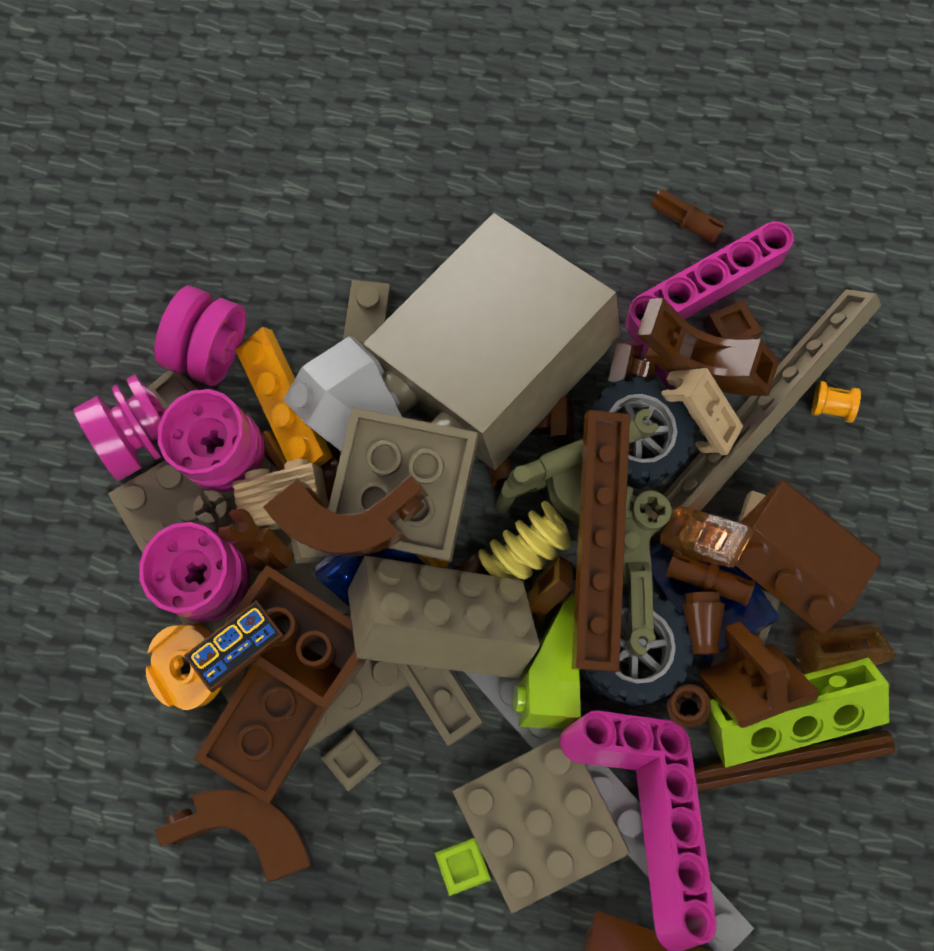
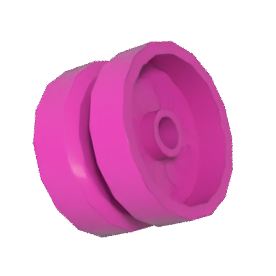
M187 285L180 289L172 298L162 316L154 346L155 361L162 368L180 374L187 371L192 380L207 386H216L225 378L237 354L236 349L242 344L246 328V311L244 306L223 298L214 301L211 293Z

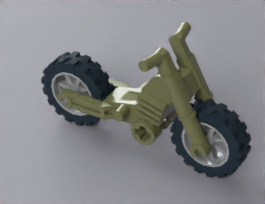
M640 377L632 378L629 382H625V379L615 382L612 387H606L589 408V410L613 413L622 410L624 414H630L627 484L632 485V487H627L619 659L620 666L629 664V677L621 672L610 673L580 670L584 680L589 679L593 687L591 689L599 696L604 694L609 698L608 701L620 705L623 703L629 707L651 704L673 693L675 688L686 679L688 675L686 673L687 667L691 666L693 661V654H690L692 642L685 628L687 624L684 616H679L674 611L676 606L672 602L659 599V594L653 592L649 541L669 521L671 505L668 499L659 492L646 491L638 497L632 495L633 489H643L646 485L656 486L671 477L687 460L688 452L693 447L694 438L691 437V432L694 430V424L692 419H688L687 413L689 411L683 402L680 404L679 401L669 402L665 400L661 394L662 391L666 390L661 387L662 383L651 380L650 383L644 382L643 378ZM632 408L639 409L640 411L635 415ZM650 417H654L660 426H658V424L652 423ZM664 435L665 442L663 448L650 437ZM583 436L581 440L546 453L536 461L511 470L495 502L494 507L496 511L506 513L516 497L547 487L551 505L559 514L577 525L579 530ZM643 445L656 456L654 458L642 459ZM654 631L660 640H655L656 636L654 634ZM649 649H662L660 665L647 654ZM638 658L654 672L652 675L638 679Z

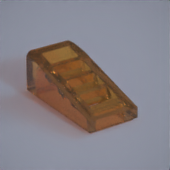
M678 506L663 530L660 540L673 552H679V554L692 559L734 568L751 539L754 530L749 526L699 510ZM729 535V538H728V540L726 541L724 547L722 548L721 551H719L720 548H721V546L723 545L725 539H726L727 536Z
M877 624L830 628L824 634L820 633L817 629L805 630L801 632L795 646L796 659L805 674L868 657L874 665L892 661L896 655ZM866 639L870 649H866L861 640ZM847 644H850L852 651H850Z

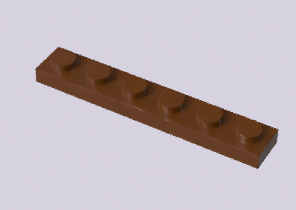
M588 410L584 415L571 669L619 672L630 414Z

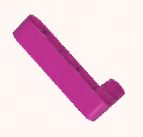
M781 222L767 223L633 299L626 317V329L634 342L644 344L643 355L646 357L649 346L637 335L641 320L636 315L645 313L649 299L664 298L683 319H686L783 263L794 242L792 230ZM766 243H772L776 245L778 249L770 248ZM734 261H742L748 267L738 266ZM702 278H709L716 285H708L702 281ZM678 296L682 298L685 303L677 304L673 302L669 297ZM656 365L655 372L667 390L669 388L675 390L676 387L669 385L666 380L669 372Z
M604 711L589 712L563 729L560 734L561 750L568 759L579 764L636 770L657 939L668 951H684L708 943L714 938L716 933V917L691 743L687 732L682 726L669 720Z

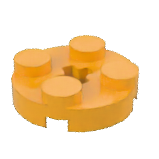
M195 623L170 626L160 631L150 643L147 653H153L151 656V666H146L147 682L155 697L168 707L176 706L181 710L202 707L211 702L221 690V687H219L213 693L210 692L191 665L190 673L182 674L180 670L184 665L182 657L212 634L205 625Z

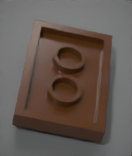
M253 663L194 759L265 803L272 804L326 711Z

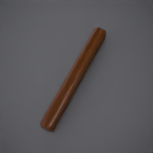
M883 731L800 747L725 768L723 762L695 767L697 791L890 755L895 752V745L891 733Z

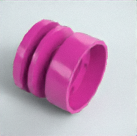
M136 374L126 379L135 396L128 399L119 385L116 384L111 387L117 402V406L112 409L99 396H95L73 409L91 445L117 481L142 468L136 451L141 447H144L155 460L162 457L154 440L158 438V426L165 409L153 390L143 384Z
M211 389L190 391L178 397L165 410L158 426V445L163 458L177 471L206 490L217 492L234 491L233 482L244 480L245 473L248 471L260 469L264 459V438L259 427L224 393Z
M192 522L172 524L157 532L145 546L139 563L140 583L146 597L163 610L200 623L216 622L232 614L247 594L250 585L249 564L245 561V556L233 543L226 542L213 530ZM203 571H205L203 575H204V578H205L206 580H205V582H204L203 584H201L202 581H203V577L201 576V573H202Z

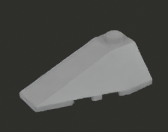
M350 336L302 366L283 399L306 425L340 451H342L352 407L402 417L398 409L401 403L395 393L389 392L381 376L384 370L380 362L355 337Z

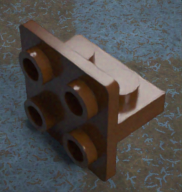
M740 621L725 626L728 660L699 672L700 681L740 728H746L818 699V689L774 644L765 646L762 639L757 634L753 635Z

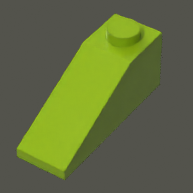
M571 594L558 607L539 644L540 647L532 657L520 683L514 687L512 708L514 712H518L519 727L563 730L581 718L579 670L571 669L575 607L574 594Z

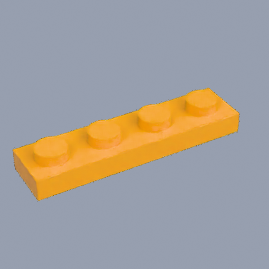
M261 327L236 349L237 355L286 461L307 459L309 463H314L321 467L333 456L325 439L306 425L283 400L295 377L273 331Z

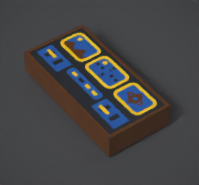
M256 600L187 652L184 657L208 690L213 693L282 640L284 635Z

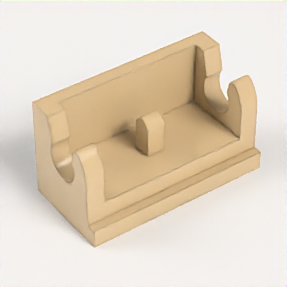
M708 368L671 371L666 380L669 385H674L676 389L664 390L661 394L666 401H683L687 407L690 416L699 426V431L708 440L707 442H696L695 446L702 453L728 455L743 425Z

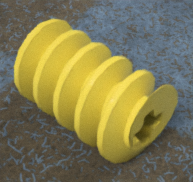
M541 502L545 513L542 517L533 510L528 512L532 523L531 526L526 525L521 520L516 521L515 525L519 535L515 536L507 529L503 531L502 534L506 545L503 546L495 539L490 541L494 554L490 555L482 548L479 550L481 563L491 576L520 580V578L528 579L533 574V569L540 570L545 566V558L547 560H554L558 556V549L567 550L570 548L571 538L560 514L549 502Z

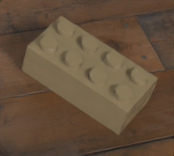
M364 556L348 589L356 658L519 679L540 647L525 587L521 580Z

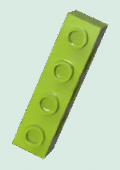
M869 657L805 674L804 676L818 689V699L746 728H740L720 703L713 699L710 700L711 711L708 716L710 738L725 768L887 724L889 723V683Z

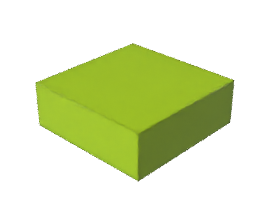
M475 838L435 853L449 896L491 881Z

